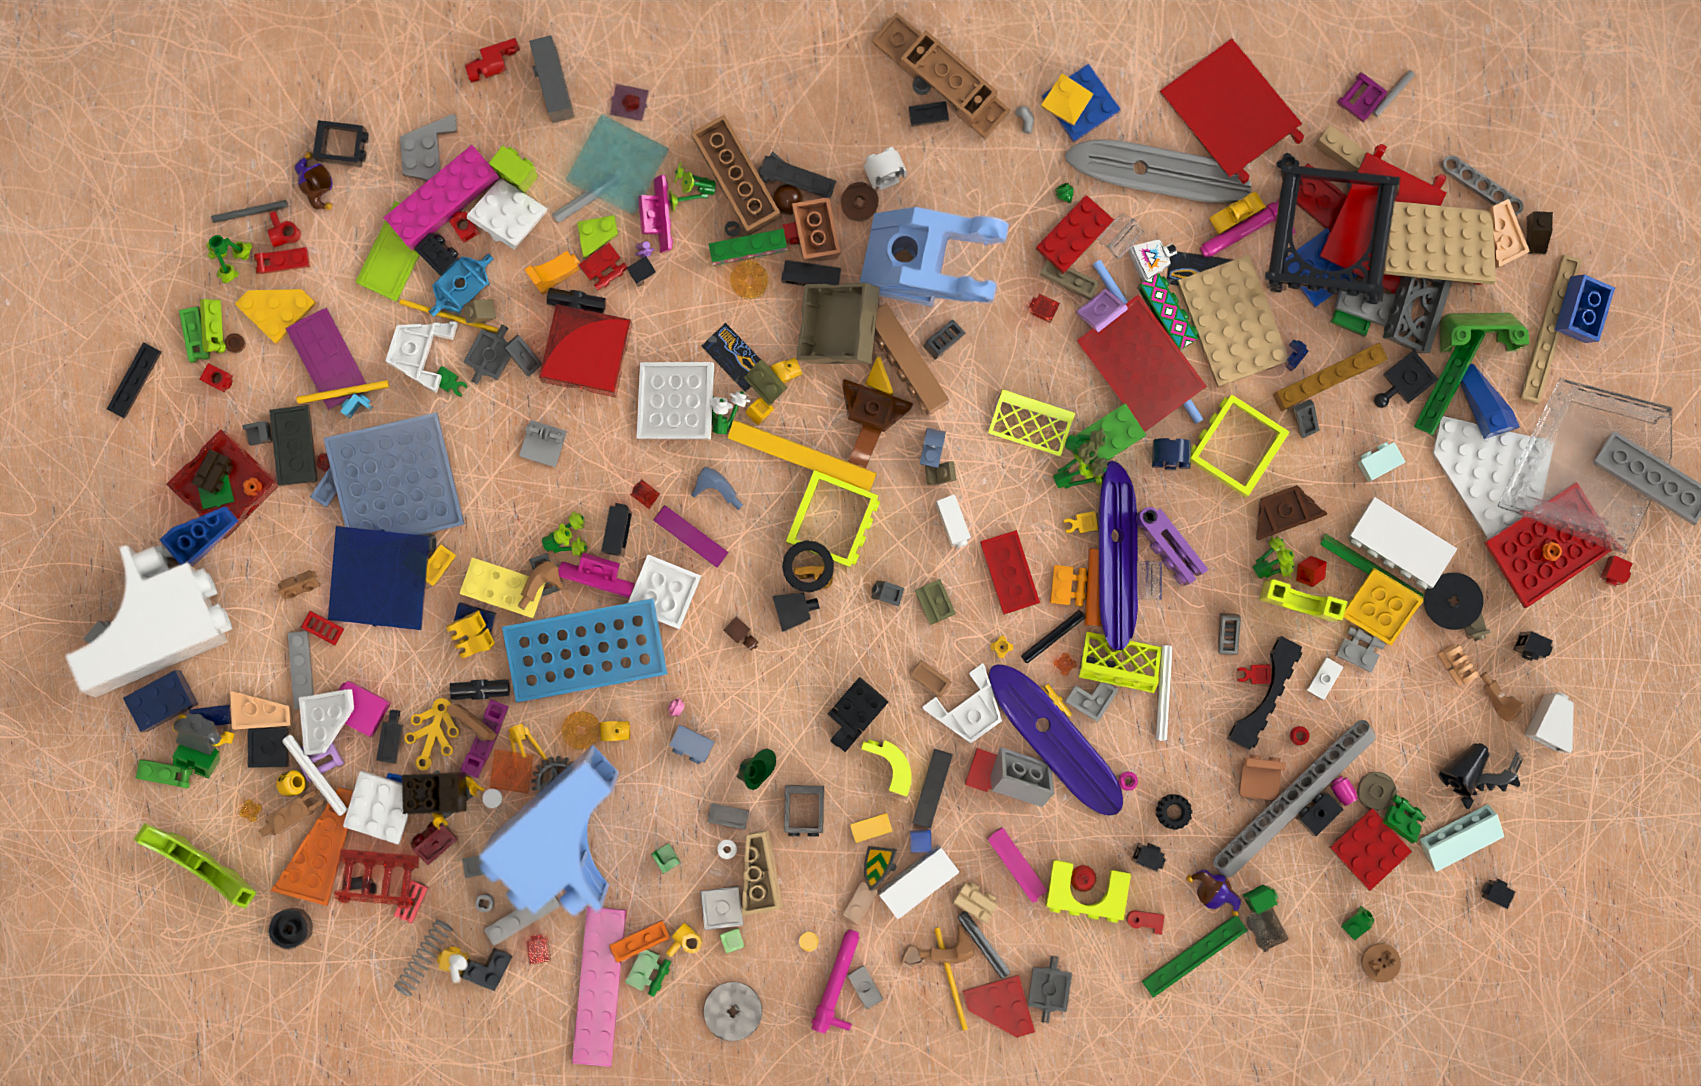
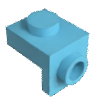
M354 393L350 399L348 398L341 406L343 409L340 412L351 418L361 404L370 410L373 407L369 404L371 400L363 394L359 397Z

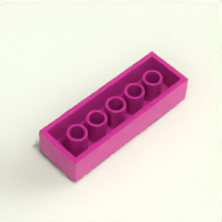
M471 145L383 218L412 251L428 233L437 231L455 213L461 211L495 183L499 177L475 147Z

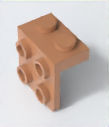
M1250 755L1249 758H1243L1240 795L1267 800L1278 798L1281 770H1285L1286 763L1280 762L1281 758L1269 757V760H1261L1259 755Z

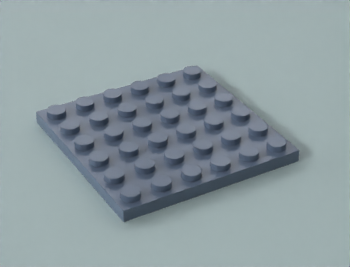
M438 412L323 438L351 550L465 524Z

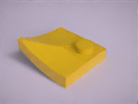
M1062 73L1041 104V107L1074 126L1093 93Z

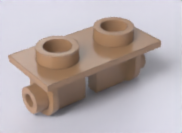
M308 570L298 574L299 581L297 582L294 576L280 581L281 583L278 584L279 594L284 599H290L298 594L310 592L320 587V583L315 579L317 578L315 571Z

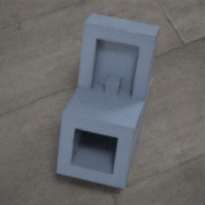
M927 428L920 465L934 468L939 467L946 431Z

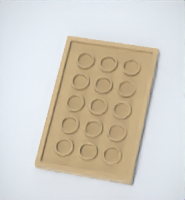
M1395 201L1384 274L1493 285L1496 282L1491 211Z
M1250 255L1177 281L1193 325L1198 331V338L1217 388L1290 361Z

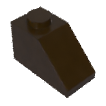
M1533 211L1527 216V245L1530 252L1526 254L1547 253L1552 234L1553 212Z

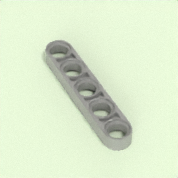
M1450 155L1442 161L1441 168L1447 175L1492 205L1501 202L1496 201L1493 197L1494 192H1500L1503 195L1502 201L1509 199L1510 203L1515 202L1518 205L1519 209L1517 212H1514L1515 216L1523 211L1524 204L1519 198L1458 157ZM1447 160L1455 162V169L1450 170L1447 168ZM1463 171L1471 173L1470 180L1462 178ZM1479 181L1487 184L1485 191H1481L1478 188Z

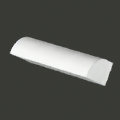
M938 844L931 852L926 853L882 887L878 894L896 918L899 919L957 875L959 870Z

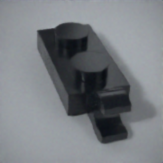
M390 710L389 723H382L376 761L397 763L403 725L398 724L400 710Z

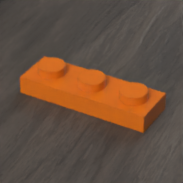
M661 920L608 946L615 962L619 963L670 939Z

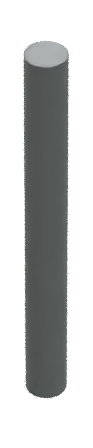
M287 200L212 215L211 219L213 223L287 208L288 203Z

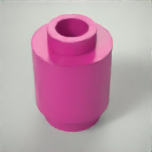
M1339 776L1332 781L1331 789L1339 802L1343 803L1344 806L1358 799L1356 796L1357 792L1347 777Z

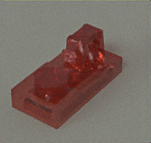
M641 479L633 487L630 495L650 509L660 493Z

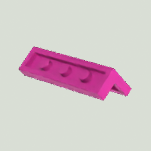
M1003 827L987 837L991 846L1032 903H1035L1038 900L1037 898L1047 892V889Z

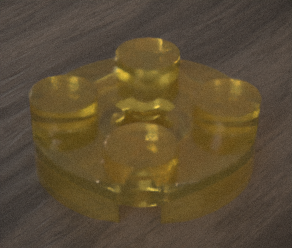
M748 260L739 263L730 276L732 289L737 296L744 299H756L763 295L768 287L767 271L756 261ZM748 275H751V277L755 279V281L752 282L751 285H748L747 282H744V279H747Z
M585 711L570 714L565 719L561 728L565 742L578 750L588 749L595 745L600 737L599 720L592 713ZM579 725L586 727L585 735L577 734V727Z

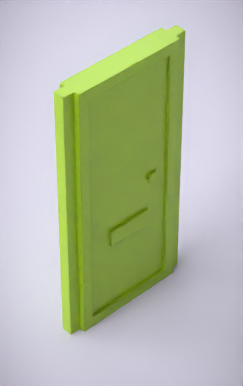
M394 201V203H393V205H392V207H391L390 212H391L395 207H397L400 203ZM385 220L355 283L397 302L419 258V254L415 250L411 251Z

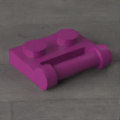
M1360 72L1356 77L1357 80L1346 94L1338 99L1337 104L1364 123L1388 91ZM1362 84L1368 86L1354 105L1349 102Z

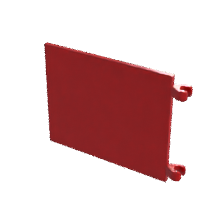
M1233 38L1160 90L1163 97L1230 178L1236 174L1242 184L1248 182L1250 175L1243 168L1290 134L1296 144H1300L1304 139L1303 133L1297 129L1302 125V122Z
M1383 144L1375 147L1373 155L1368 152L1365 154L1357 171L1358 173L1400 177L1399 196L1395 197L1396 202L1441 206L1447 193L1441 190L1446 181L1445 175L1435 176L1433 185L1382 160L1381 157L1387 148ZM1351 185L1319 255L1320 257L1344 269L1361 259L1371 241L1379 186ZM1365 261L1362 263V266L1369 271V267H1367L1369 262ZM1354 269L1352 273L1364 278L1361 270ZM1384 274L1382 283L1384 289L1395 294L1401 276Z

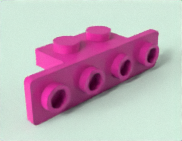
M665 175L654 178L655 196L641 195L638 197L641 234L659 235L660 253L670 251L673 245L670 232L671 219L669 218L668 210L670 203L667 198L668 183Z
M584 552L579 566L562 562L558 569L559 577L628 598L631 596L635 586L632 582L617 578L620 563Z

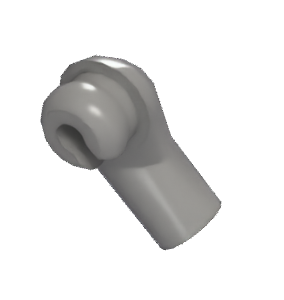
M1018 107L1016 115L1024 120L1022 132L1031 134L1034 116L1028 107Z

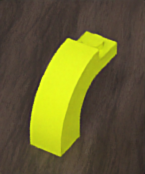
M868 739V742H863L861 749L881 755L890 762L893 777L889 791L908 796L911 786V769L902 751L894 744L885 740L882 747H879V742Z

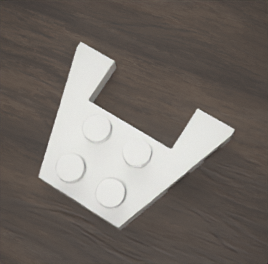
M453 321L444 324L439 322L429 325H397L386 362L429 390L437 393L442 378L441 375L423 371L433 337L437 336L453 340L458 326L457 322Z
M983 663L969 673L980 690L949 713H947L937 697L922 707L926 712L969 743L974 742L1002 721Z

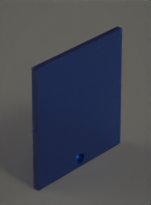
M336 526L328 620L369 624L374 627L378 625L422 630L430 536L389 532L384 529L371 530Z

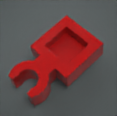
M1271 664L1250 665V670L1244 667L1237 668V671H1243L1245 674L1244 678L1237 679L1238 682H1245L1251 679V684H1271Z

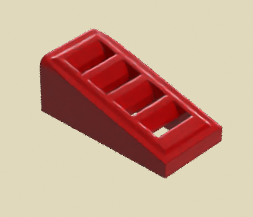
M312 611L308 612L300 627L334 646L344 631V628ZM312 618H316L313 626L309 628L308 625ZM322 621L323 624L319 631H315L318 623ZM328 624L330 625V627L326 635L324 636L322 635V632ZM334 628L337 629L333 638L330 639L329 636Z

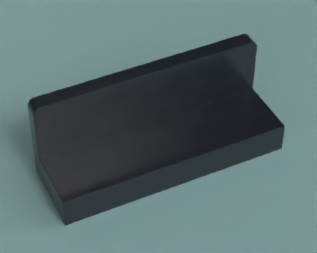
M785 260L781 281L782 283L805 286V284L839 285L841 268Z

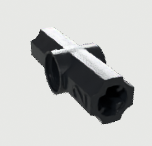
M549 288L546 304L563 307L578 313H583L584 311L603 315L606 307V298L586 295L585 292L577 290L565 291Z
M486 679L450 683L451 700L470 698L478 700L489 699V697L510 696L509 680L488 681Z

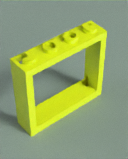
M1231 394L1228 398L1224 397L1219 404V407H1221L1218 414L1214 413L1210 418L1209 423L1211 425L1207 430L1204 428L1199 435L1200 442L1198 445L1192 446L1191 463L1246 498L1250 495L1290 432ZM1232 404L1278 433L1244 486L1198 457Z
M814 470L786 543L795 545L798 542H802L796 539L818 482L823 480L871 499L848 558L845 559L831 553L834 562L850 568L852 564L856 565L859 554L856 552L859 546L863 547L866 536L863 535L865 530L871 527L873 519L870 517L873 511L877 512L880 501L877 500L879 495ZM808 551V552H811V553H813V554H816V555L820 556L818 553H816V552H814V551Z

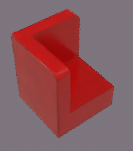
M1309 556L1298 564L1296 581L1314 587L1325 579L1327 562Z

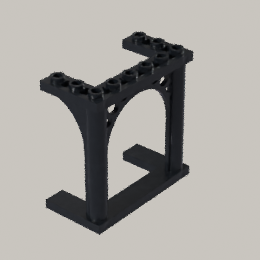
M1282 164V185L1269 271L1265 273L1267 288H1270L1271 292L1276 293L1286 290L1287 285L1288 288L1300 289V286L1308 287L1307 290L1310 291L1327 289L1328 293L1339 294V291H1344L1350 296H1358L1359 293L1363 294V300H1367L1366 303L1369 304L1383 302L1384 285L1382 283L1395 197L1399 196L1400 177ZM1303 178L1379 186L1369 247L1361 259L1352 266L1338 271H1323L1307 264L1297 253L1292 233L1299 185L1302 186ZM1288 252L1293 253L1294 258H1290L1286 261V257L1289 258ZM1299 262L1301 264L1300 269L1296 273L1288 272V267L1291 263ZM1363 262H1369L1367 265V267H1369V271H1367V269L1364 266H1362ZM1354 269H1359L1363 272V281H1357L1353 278L1352 271ZM1303 270H1309L1311 272L1309 276H1307V274H1303L1302 276H1300ZM1323 274H1328V278H1323ZM1347 274L1349 276L1350 281H1348L1346 278H1343L1342 280L1340 278L1341 275Z

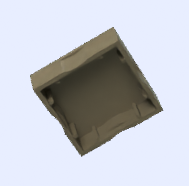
M844 283L841 285L805 284L802 325L799 332L796 360L809 364H871L880 288L868 283Z

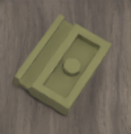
M760 360L744 377L769 406L787 389V386L763 360Z
M941 579L915 590L930 625L956 614Z

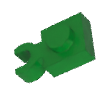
M443 366L436 373L442 377L439 384L440 388L448 393L452 388L457 396L462 397V394L458 392V388L460 386L468 388V386L464 382H456L458 379L456 374Z

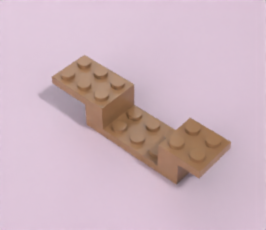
M897 12L872 39V43L909 75L913 78L917 75L920 76L958 109L957 116L985 140L1011 111L996 98L998 93L996 89L927 30L920 33Z

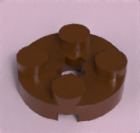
M863 182L849 185L841 196L843 212L849 219L855 221L870 219L876 213L879 205L876 190ZM857 197H861L862 200H865V203H863L862 206H858V204L854 203L855 201H857Z

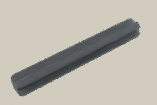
M966 911L959 914L958 920L1000 978L1007 977L1010 974L1009 969Z

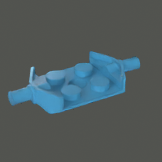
M489 253L481 261L469 257H461L432 285L437 301L436 305L428 312L433 317L443 309L459 314L462 313L463 305L470 302L486 285H490L485 268L494 258ZM458 279L465 280V285L462 288L455 286V282Z

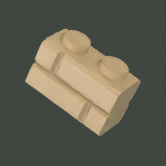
M964 882L952 903L987 924L998 906V903L995 902L996 897L988 892L985 895L978 891L980 887L972 882L969 884Z

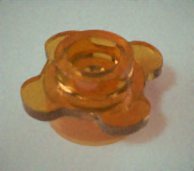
M1063 653L1059 660L1054 661V667L1059 668L1063 676L1068 675L1069 671L1077 666L1076 661H1073L1068 653Z

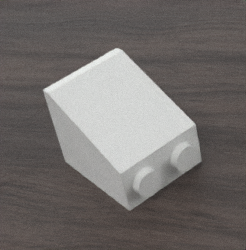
M1554 692L1552 694H1544L1525 736L1558 753H1571L1573 748L1574 703L1568 700L1569 697L1560 692L1557 694Z

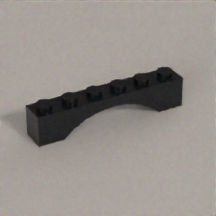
M1282 636L1277 638L1270 652L1272 676L1267 694L1252 713L1234 723L1227 740L1246 750L1256 747L1259 741L1257 736L1260 730L1263 731L1268 723L1266 718L1269 713H1273L1277 705L1274 703L1277 696L1280 697L1284 692L1285 686L1283 684L1285 680L1290 679L1294 671L1292 669L1294 663L1298 662L1302 656V646Z

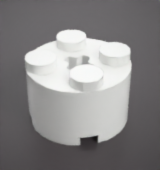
M894 147L887 148L878 155H869L866 158L867 162L864 165V170L872 188L875 190L876 187H879L880 190L889 188L900 182L898 178L901 176L905 178L907 176V170L899 152L895 151Z

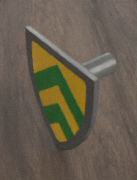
M868 846L864 862V876L870 891L874 890L882 881L884 882L889 871L896 870V864L893 861L897 849Z

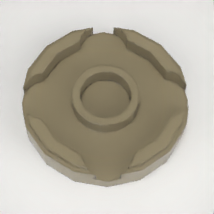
M1372 772L1362 777L1358 783L1357 794L1365 807L1379 811L1393 804L1392 798L1397 794V789L1390 776L1381 772Z

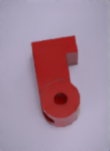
M1133 910L1127 915V923L1135 929L1140 927L1153 928L1154 934L1162 935L1165 915Z

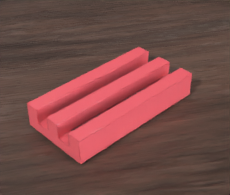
M410 880L394 916L412 924L429 887ZM414 885L415 889L410 897V900L406 906L404 913L401 914L402 908L407 900V897L411 891L412 886ZM419 888H421L423 890L418 898V901L414 907L411 916L408 917L407 915L413 904V901L418 893Z

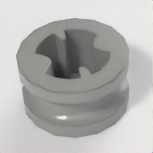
M483 894L476 899L475 906L479 911L487 912L493 908L494 900L490 895ZM482 898L484 900H489L490 903L487 904L489 905L488 908H486L485 906H480V903H482V901L480 900Z

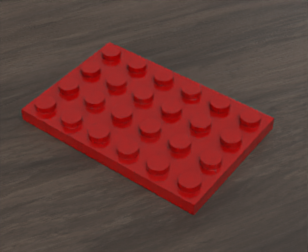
M1137 295L1126 303L1128 309L1099 332L1091 329L1076 341L1123 404L1126 403L1143 431L1146 432L1207 386L1141 297Z
M1577 482L1571 484L1483 542L1523 608H1528L1617 548ZM1549 542L1558 544L1562 550L1560 557L1555 561L1547 560L1543 556V546L1549 544Z

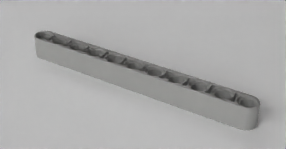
M1360 720L1356 722L1214 858V866L1222 876L1229 878L1235 875L1375 740L1376 734L1368 721Z

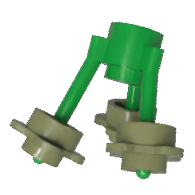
M1100 428L1099 431H1092L1091 436L1078 433L1077 436L1070 435L1065 443L1066 449L1073 451V454L1083 458V463H1091L1090 470L1093 471L1094 475H1102L1107 470L1108 460L1101 459L1100 457L1096 458L1095 461L1093 460L1098 454L1097 450L1101 446L1103 447L1106 442V434H1104L1103 428Z

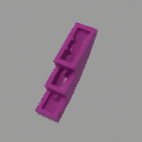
M666 505L662 507L653 519V521L717 568L729 553Z

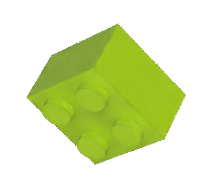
M502 145L489 162V165L500 177L525 194L538 177L535 172L536 168L527 158L524 157L522 160L518 155L519 153L509 146L507 149Z

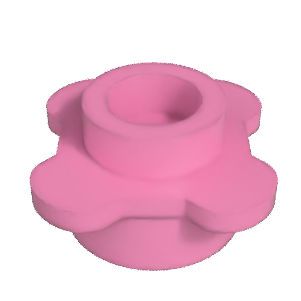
M676 698L671 701L668 710L669 715L672 717H678L681 714L685 705L681 702V699Z

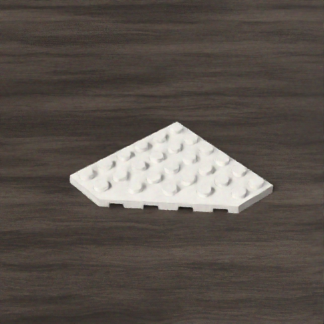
M1443 416L1437 428L1432 454L1440 463L1443 472L1450 483L1456 488L1459 497L1465 506L1468 507L1472 517L1479 528L1483 530L1488 540L1541 505L1554 442L1509 431L1483 439L1478 424Z

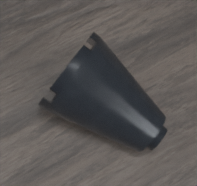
M1474 743L1441 769L1438 774L1440 780L1447 787L1449 784L1454 787L1453 792L1456 794L1470 797L1476 789L1490 756L1488 748L1482 743Z

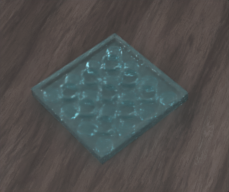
M601 114L569 172L566 181L589 193H593L596 197L634 216L639 206L638 197L645 195L669 148Z

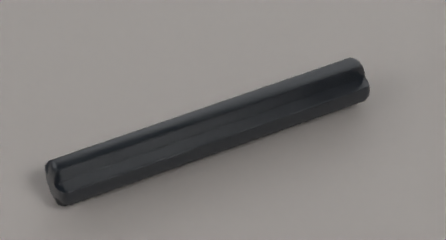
M1078 610L1022 654L1021 658L1025 663L1032 661L1084 620L1085 615L1083 612Z

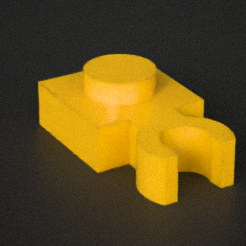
M1095 511L1076 514V520L1068 518L1063 521V523H1070L1072 525L1071 529L1065 530V533H1072L1075 529H1078L1079 534L1099 530Z

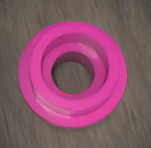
M1126 771L1119 776L1118 782L1123 790L1131 791L1136 788L1138 778L1133 772ZM1127 777L1131 778L1129 785L1125 784V778Z

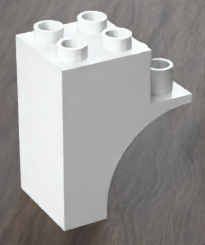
M127 545L119 548L126 570V590L121 608L112 624L99 638L86 647L66 655L82 693L96 698L228 642L224 632L232 630L233 627L225 609L221 608L219 604L212 606L209 597L218 594L210 574L206 573L204 568L196 571L189 563H185L169 570L162 552H158L155 546L138 553Z

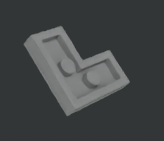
M1100 682L1093 694L1090 695L1075 685L1065 702L1094 721L1099 722L1118 689L1108 683Z

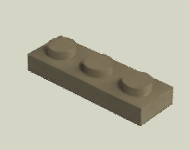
M1048 260L1040 273V276L1090 301L1100 283L1072 268H1069L1063 274Z

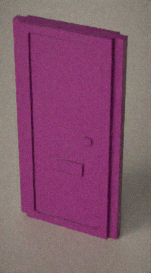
M327 308L285 328L318 392L367 384ZM353 394L324 399L323 401L327 409L330 410L344 403L346 399H350Z

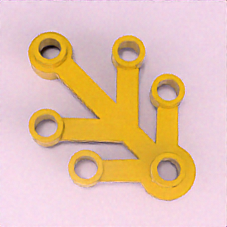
M446 698L436 699L431 709L421 714H414L411 717V723L419 726L423 723V720L435 716L432 724L414 733H407L404 737L406 743L414 744L417 739L428 734L422 755L418 756L415 761V765L419 770H427L431 767L432 760L430 754L436 737L442 747L441 753L444 756H450L454 752L440 726L443 719L448 727L447 734L449 737L455 738L460 734L459 728L455 726L450 714L447 713V708L451 703ZM440 704H443L445 706V709L443 711H440L438 709V706ZM416 716L420 717L418 724L414 722ZM452 728L457 730V734L454 736L450 733ZM409 735L414 736V740L412 742L408 741ZM445 747L451 749L449 754L444 752ZM421 759L426 761L425 766L420 765Z

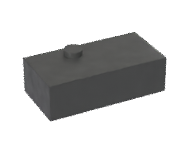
M549 35L530 40L529 43L535 65L532 66L535 77H539L547 111L552 122L556 123L575 118L558 51L552 36Z

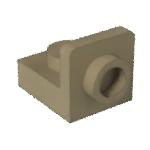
M954 461L941 463L938 468L925 466L928 485L944 484L957 480Z
M1482 613L1473 624L1464 628L1467 639L1474 638V641L1485 639V635L1490 633V629H1486Z

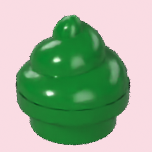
M1068 182L1055 189L1056 197L1059 200L1067 201L1068 203L1072 202L1074 188Z

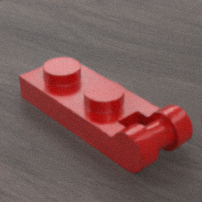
M307 247L254 254V260L257 261V267H255L256 274L310 267ZM264 260H270V266H265Z

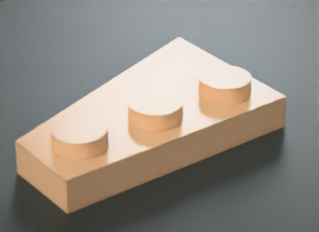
M1509 199L1489 207L1493 218L1495 267H1500L1530 252Z
M230 691L232 730L292 725L291 706Z

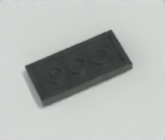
M303 405L269 410L278 486L317 481L309 406Z

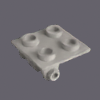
M530 420L529 425L527 424L525 429L526 436L519 456L556 468L567 431Z

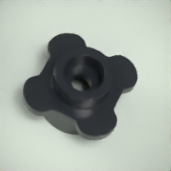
M1285 153L1283 159L1276 163L1279 169L1282 168V164L1286 165V163L1299 166V161L1291 156L1290 153Z

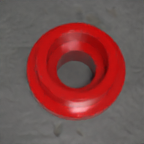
M1297 726L1290 732V739L1295 745H1304L1309 740L1310 735L1305 727ZM1298 732L1302 733L1301 739H1297L1296 734Z

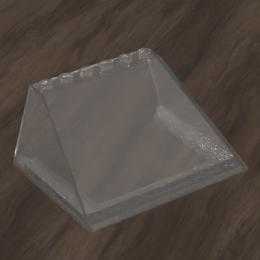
M1560 378L1497 506L1607 549L1626 554L1651 503V499L1596 466L1593 462L1612 432L1615 431L1669 464L1672 458V407Z

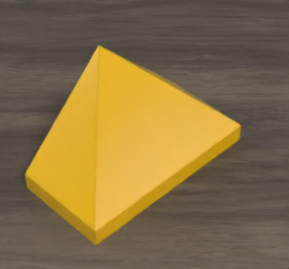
M877 357L865 385L888 395H893V390L881 357Z

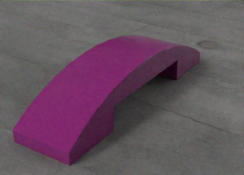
M492 699L490 700L482 722L493 730L497 736L493 741H482L476 736L461 766V772H466V774L476 778L480 776L499 735L509 708L508 706Z

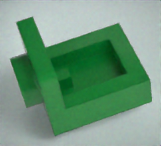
M1360 906L1353 916L1342 923L1341 927L1355 941L1372 928L1374 918L1369 910H1365Z

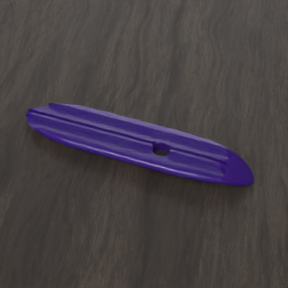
M1110 461L1107 464V470L1103 474L1099 504V609L1105 638L1113 649L1119 651L1123 650L1133 637L1137 621L1138 525L1136 522V496L1132 481L1126 470L1119 463ZM1114 529L1119 535L1117 542H1114L1111 536Z
M1001 664L992 666L989 672V680L993 694L1001 709L1018 732L1078 800L1097 813L1103 815L1118 814L1123 806L1122 790L1117 778L1104 759L1034 681L1012 667ZM1039 718L1048 719L1049 728L1047 731L1041 732L1037 730L1036 723Z

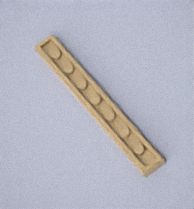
M1565 254L1561 257L1519 398L1521 400L1537 405L1540 403L1560 336V332L1555 331V326L1570 277L1578 275L1582 262L1581 259Z

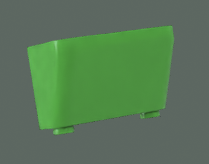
M1449 313L1440 319V352H1451L1453 346H1461L1468 343L1471 338V329H1479L1485 333H1496L1497 342L1505 344L1507 352L1518 351L1529 345L1528 330L1511 313Z

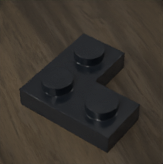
M493 948L485 965L468 958L467 967L465 970H462L460 977L495 991L513 956Z

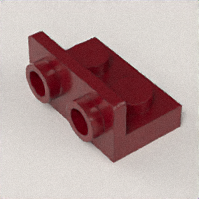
M432 821L427 826V829L414 836L410 843L412 850L427 865L432 863L457 841V837L443 822L439 824V830Z

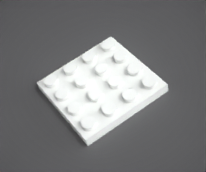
M640 362L637 439H711L712 406L710 401L713 400L714 363Z

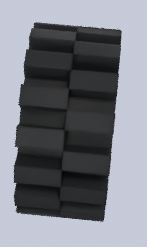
M1170 794L1158 802L1156 816L1164 827L1178 830L1189 824V820L1192 819L1191 813H1193V810H1191L1192 806L1186 798ZM1176 804L1181 808V816L1173 820L1168 817L1167 809L1170 805Z

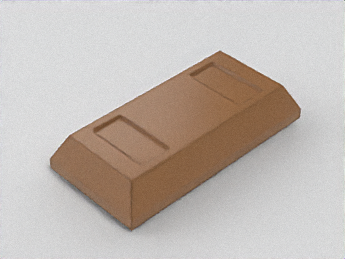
M922 660L919 661L910 676L940 698L952 683Z

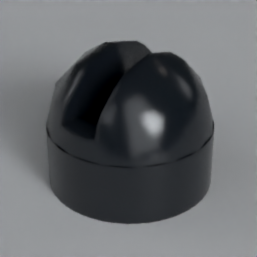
M729 221L725 225V232L729 236H736L740 232V226L735 221ZM736 225L737 229L728 232L727 228Z

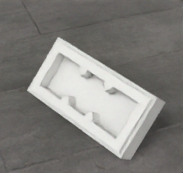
M1326 657L1307 691L1325 700L1343 667Z

